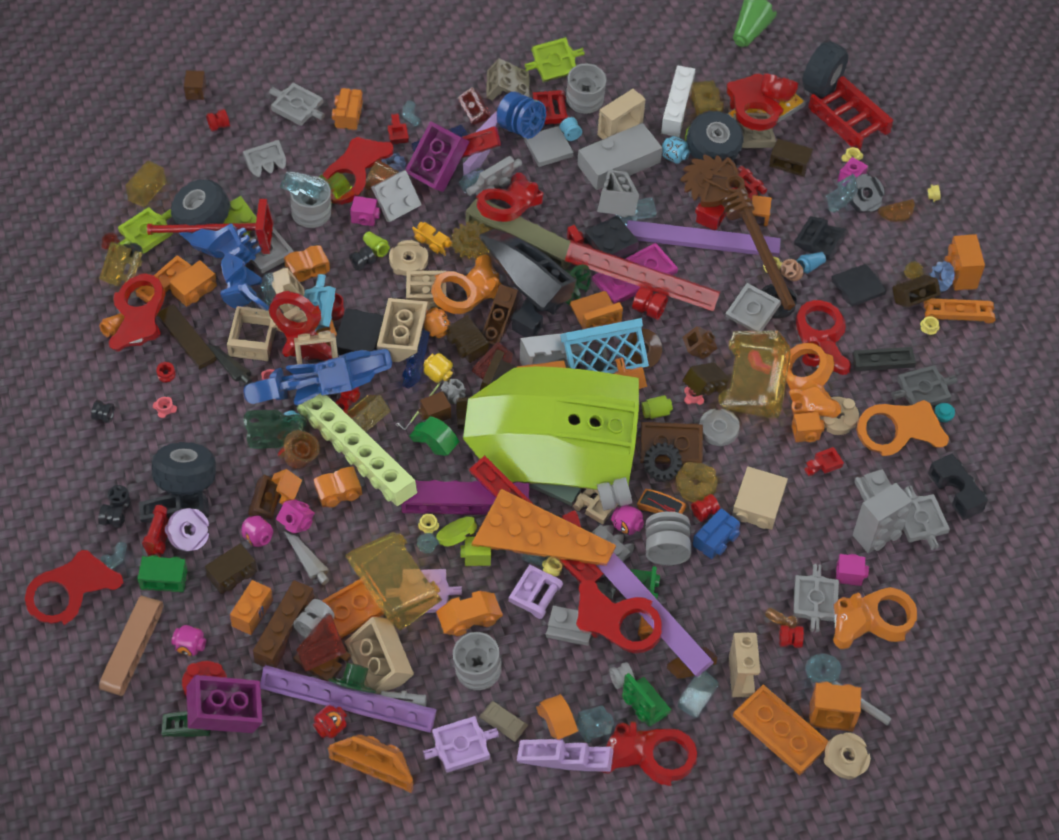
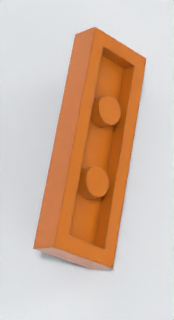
M177 255L154 276L160 280L166 293L170 290L169 281L187 270L191 265ZM141 286L135 291L136 296L148 303L152 299L155 289L151 286Z

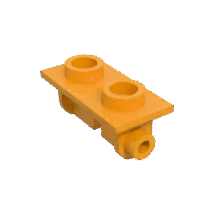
M420 222L417 226L418 229L412 227L415 234L414 237L421 244L425 242L433 252L437 254L440 252L446 256L444 249L445 247L449 248L452 244L448 236L440 231L433 236L437 230L426 222Z

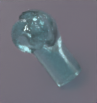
M407 101L403 106V118L412 125L418 126L421 119L414 115L415 103Z
M118 542L114 554L111 556L103 555L100 561L110 569L116 567L124 561L127 545L123 542Z

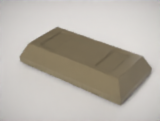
M493 700L479 716L480 719L496 728L514 742L528 727L527 723Z

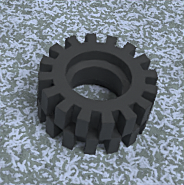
M665 442L663 444L656 443L655 446H651L644 457L643 465L646 474L648 473L651 479L654 478L657 482L659 480L662 482L672 480L673 477H676L682 465V457L678 453L679 450L673 448L672 444L667 445ZM659 455L668 456L671 461L670 467L666 470L658 469L655 466V458Z

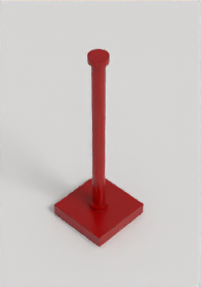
M259 199L256 223L232 224L238 230L245 228L247 231H256L262 254H270L274 223L267 199ZM148 223L147 234L196 232L200 229L218 231L229 224L190 226L153 225Z

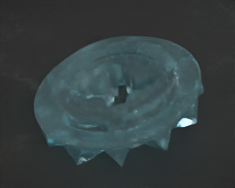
M828 654L815 655L806 663L807 678H811L813 683H832L835 679H839L841 673L840 662ZM823 665H825L826 672L824 674L821 673V668H823Z

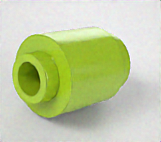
M665 395L646 399V402L641 403L645 418L650 417V419L667 416L673 410L671 399H667Z

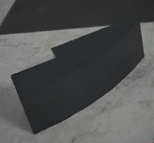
M203 491L184 496L169 494L139 502L141 522L152 523L153 511L156 505H162L167 508L166 516L168 520L173 513L185 508L199 510L206 518L210 517L208 498Z

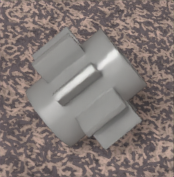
M450 379L449 383L444 381L441 386L449 404H456L457 398H464L466 395L464 393L466 388L458 379Z

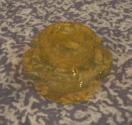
M910 262L905 267V276L910 279L922 276V265L918 262Z

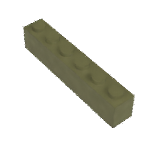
M477 198L466 210V224L482 232L497 229L509 233L540 250L563 270H567L571 263L564 261L571 242L570 240L563 239L555 233L525 220L521 216L508 222L488 219L482 216L477 209ZM489 200L486 201L487 204L494 208L505 209L491 203Z

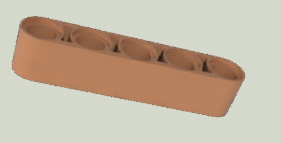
M145 596L139 597L101 677L100 690L123 696L163 610L162 601Z

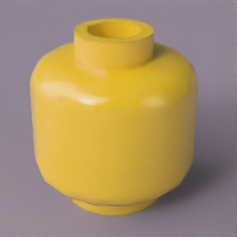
M432 353L423 363L425 367L424 374L435 383H440L442 380L448 381L453 374L451 371L453 363L441 353L435 355Z

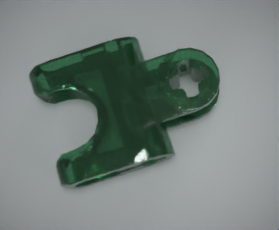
M278 410L247 411L243 418L244 426L248 430L246 440L250 448H280L286 442L300 443L305 441L307 437L304 431L307 419L300 414L283 415ZM256 418L259 422L251 423L249 420ZM255 436H261L257 441L252 440Z

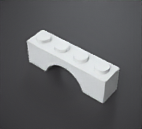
M677 65L663 116L661 134L680 136L688 97H690L693 87L694 68Z

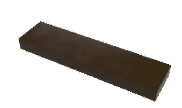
M174 304L158 312L157 318L199 370L217 361L214 353Z

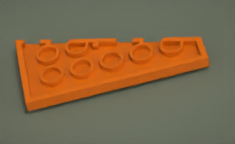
M503 489L500 490L472 542V546L490 547L495 550H510L515 553L557 557L563 560H577L583 563L607 566L616 548L615 544Z

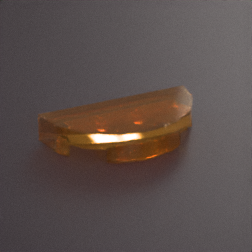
M913 199L879 207L878 213L888 221L902 222L911 217L915 203Z

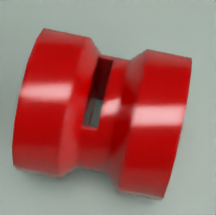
M225 109L218 110L215 114H206L211 132L217 131L220 127H230Z
M335 293L331 314L333 321L339 320L344 316V300L337 293Z
M709 494L702 501L697 500L693 502L691 508L695 517L702 522L708 519L710 514L714 515L720 509V505L717 499L712 494Z
M781 625L779 647L793 645L795 648H802L804 638L803 626L789 628L787 625Z

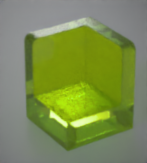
M336 173L328 180L322 174L319 176V178L324 179L329 184L331 194L336 199L352 188L343 174Z

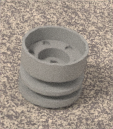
M589 63L577 65L570 70L567 78L566 100L571 109L587 114L598 111L602 107L606 88V75L603 70Z
M305 176L293 183L290 190L291 215L294 221L306 228H316L328 222L331 217V189L329 184L324 179L316 176Z
M660 512L651 515L646 520V557L649 561L659 565H677L690 558L691 541L689 539L690 521L688 517L677 512Z
M472 632L462 636L456 642L453 649V661L459 682L472 690H485L493 686L498 681L502 672L500 652L496 641L488 634Z

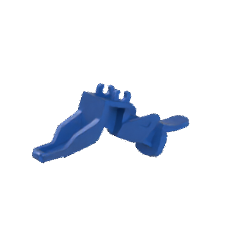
M231 223L218 231L200 229L193 234L190 232L179 233L194 249L215 258L224 257L221 261V267L228 288L222 290L220 295L227 305L236 309L237 306L243 307L253 301L261 309L269 310L270 307L260 300L256 292L251 288V286L260 285L262 278L245 267V264L251 259L255 260V255L261 251V247L257 246L253 249V246L258 241L256 239L249 241L250 237L243 235L247 231L245 228L238 230Z
M387 349L371 352L360 350L317 364L286 366V370L290 371L293 375L284 376L282 369L278 368L270 374L268 379L247 384L243 390L244 397L250 404L271 399L284 400L288 399V390L297 389L294 404L299 405L320 393L321 395L351 391L370 382L376 373L390 369L392 367L391 354Z

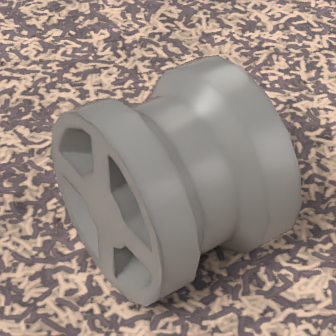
M627 662L622 663L618 668L612 667L609 669L611 680L617 689L623 687L624 678L627 673H630L634 678L632 669Z

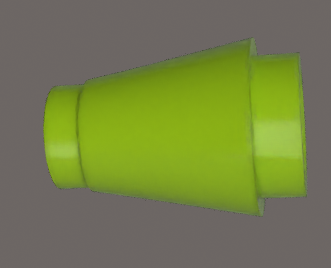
M370 231L364 234L363 240L372 249L375 256L383 257L389 252L390 247L387 240Z

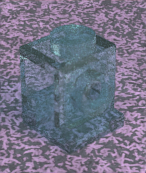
M603 705L578 712L577 729L586 743H590L593 738L611 733L614 720L612 715L607 713Z

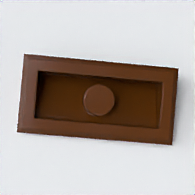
M264 474L258 479L248 515H258L266 519L273 518L280 493L276 491L278 485L271 481V477Z

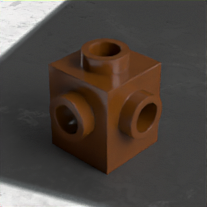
M698 326L682 337L688 353L692 356L704 359L718 349L714 334Z

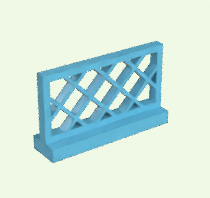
M642 318L561 334V342H564L569 368L575 369L579 362L587 370L597 371L592 366L599 359L606 364L602 372L613 374L618 371L617 367L611 364L616 355L624 358L625 366L627 363L632 365L625 367L626 369L648 367L649 364L641 330L643 326ZM636 332L638 339L635 346L626 341L628 335ZM613 336L621 341L616 350L607 344ZM592 340L602 344L597 353L588 348ZM623 343L632 349L628 357L618 352ZM578 344L583 348L578 357L572 354L570 345ZM604 347L613 352L609 361L600 356ZM585 351L595 356L590 365L581 360ZM635 351L641 355L642 364H635L630 360Z

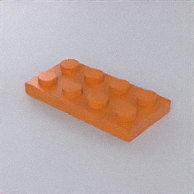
M764 684L733 713V717L799 775L825 752L826 745L829 742Z

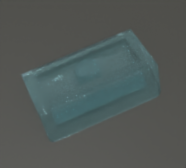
M705 670L701 675L693 678L680 697L677 707L697 718L719 686V683Z

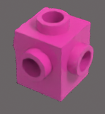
M296 499L284 502L276 520L282 523L289 532L298 533L310 528L315 513L309 509L306 503Z

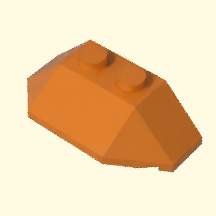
M361 734L329 746L330 759L412 793V776L403 753L396 746L390 744L387 746L380 743L375 737H366Z

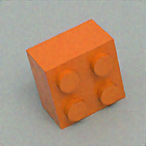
M977 234L953 236L952 243L948 247V255L945 256V261L954 268L953 288L954 290L977 289L985 267Z
M816 683L810 700L809 724L812 727L854 731L861 712V688L850 684Z

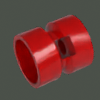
M641 286L634 298L632 309L642 314L647 311L649 317L659 320L666 308L668 297L661 293L653 294V290Z

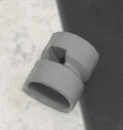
M626 477L614 480L613 485L609 482L597 484L603 511L615 508L617 503L620 506L632 504Z
M313 599L305 608V612H302L293 623L296 631L310 641H315L335 617L332 609L318 599Z

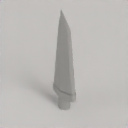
M284 531L307 571L309 578H317L322 585H326L329 579L325 574L329 572V569L297 536Z

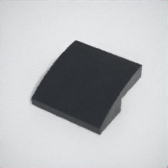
M810 216L795 239L794 244L811 254L822 252L827 260H831L846 237L847 232L844 228L828 225L827 219Z
M866 264L831 276L832 283L842 291V298L852 307L886 295V290L882 283Z

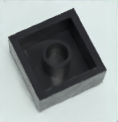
M618 215L585 230L584 244H589L593 249L623 259L638 252L639 241Z

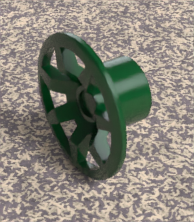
M581 264L571 271L565 270L576 280L571 299L565 301L569 305L574 295L575 299H580L579 289L587 292L590 288L592 274L587 265ZM588 279L587 285L582 284V281Z
M347 662L342 679H328L330 682L345 688L366 693H376V690L364 684L369 669L365 666Z

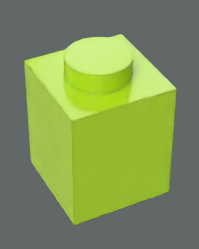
M466 537L465 545H461V558H465V566H491V548L472 546L475 537Z

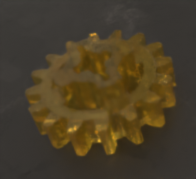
M467 221L465 226L459 224V229L454 228V233L451 234L454 252H460V257L467 255L468 259L471 256L477 259L478 255H485V251L489 252L479 236L489 231L490 228L484 229V224L477 225V221H474L473 224Z

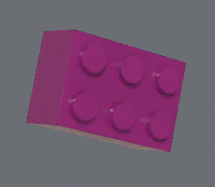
M430 121L405 170L410 176L436 190L444 192L470 141Z
M195 675L186 686L188 728L253 733L262 724L260 681Z

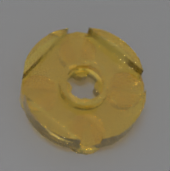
M686 462L676 475V489L678 488L681 496L688 501H702L705 496L709 494L714 495L716 491V471L714 468L702 463ZM698 479L702 483L694 485V482L692 480Z

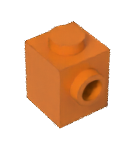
M819 413L794 414L791 426L795 442H814L820 440L821 432H824V421L820 420Z

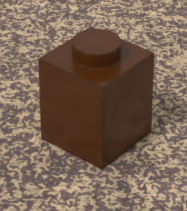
M186 70L184 81L185 99L204 100L206 90L205 71Z
M442 391L421 399L418 412L422 420L435 417L445 421L451 418V405Z

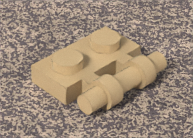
M586 489L583 493H580L576 498V503L573 505L577 511H580L583 506H587L585 514L602 525L615 510L613 508L603 511L599 492L592 489ZM593 493L598 494L595 499L590 498Z

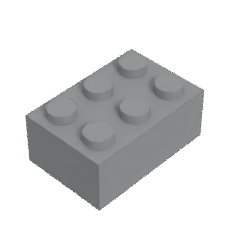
M897 483L862 503L853 537L868 554L874 550L882 549L890 540L895 541L902 535L906 518L910 513L912 500Z

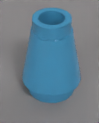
M822 252L801 255L797 262L803 267L804 273L808 274L825 263L826 257Z

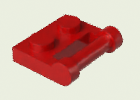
M564 91L533 92V99L542 102L546 108L544 124H561L563 120L569 118L565 106L566 95ZM553 100L558 102L559 114L554 112Z
M162 505L155 506L153 511L154 517L148 534L142 541L148 557L151 555L160 557L165 552V542L168 537L165 533V527L169 520L166 516L167 508Z

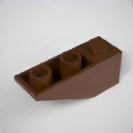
M499 285L482 331V335L488 340L489 344L499 346L511 323V317L517 310L522 296L518 290Z

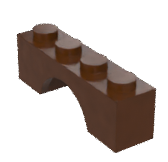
M293 580L253 649L255 664L262 667L270 666L277 668L285 654L288 638L294 628V621L302 612H305L304 610L307 605L315 599L312 587Z

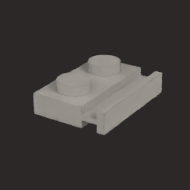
M883 469L866 474L861 478L856 477L854 481L864 501L891 486Z
M553 606L546 638L589 646L591 634L582 633L576 626L578 610Z

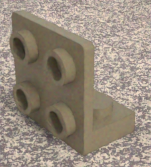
M500 58L487 70L486 98L493 101L502 91L507 93L516 91L529 97L528 71Z

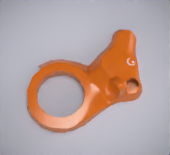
M480 255L475 261V266L466 276L455 271H446L435 275L436 279L432 284L431 293L433 301L444 311L452 314H463L471 311L483 300L495 298L501 284L499 273L493 268L492 259L489 255ZM444 282L459 284L466 291L467 300L463 302L450 300L442 292L441 284Z
M813 343L798 344L791 348L784 356L782 371L790 388L791 409L793 414L818 412L819 416L835 418L841 413V406L824 389V385L834 368L833 356L826 354L821 347ZM813 353L820 357L819 367L810 376L797 377L793 374V364L801 355Z
M925 400L910 406L874 405L866 409L857 422L856 431L862 444L869 450L878 452L882 456L897 453L910 438L928 442L935 448L944 447L949 441V437L942 429L932 410L931 404ZM873 415H884L892 420L896 432L891 443L877 444L867 435V421Z
M884 588L865 597H861L859 592L853 594L850 598L842 597L834 603L835 636L833 641L839 649H847L855 639L868 631L887 641H905V634L910 632L917 620L916 604L908 594L895 588ZM882 600L896 601L905 609L907 622L901 626L888 624L879 615L878 603Z

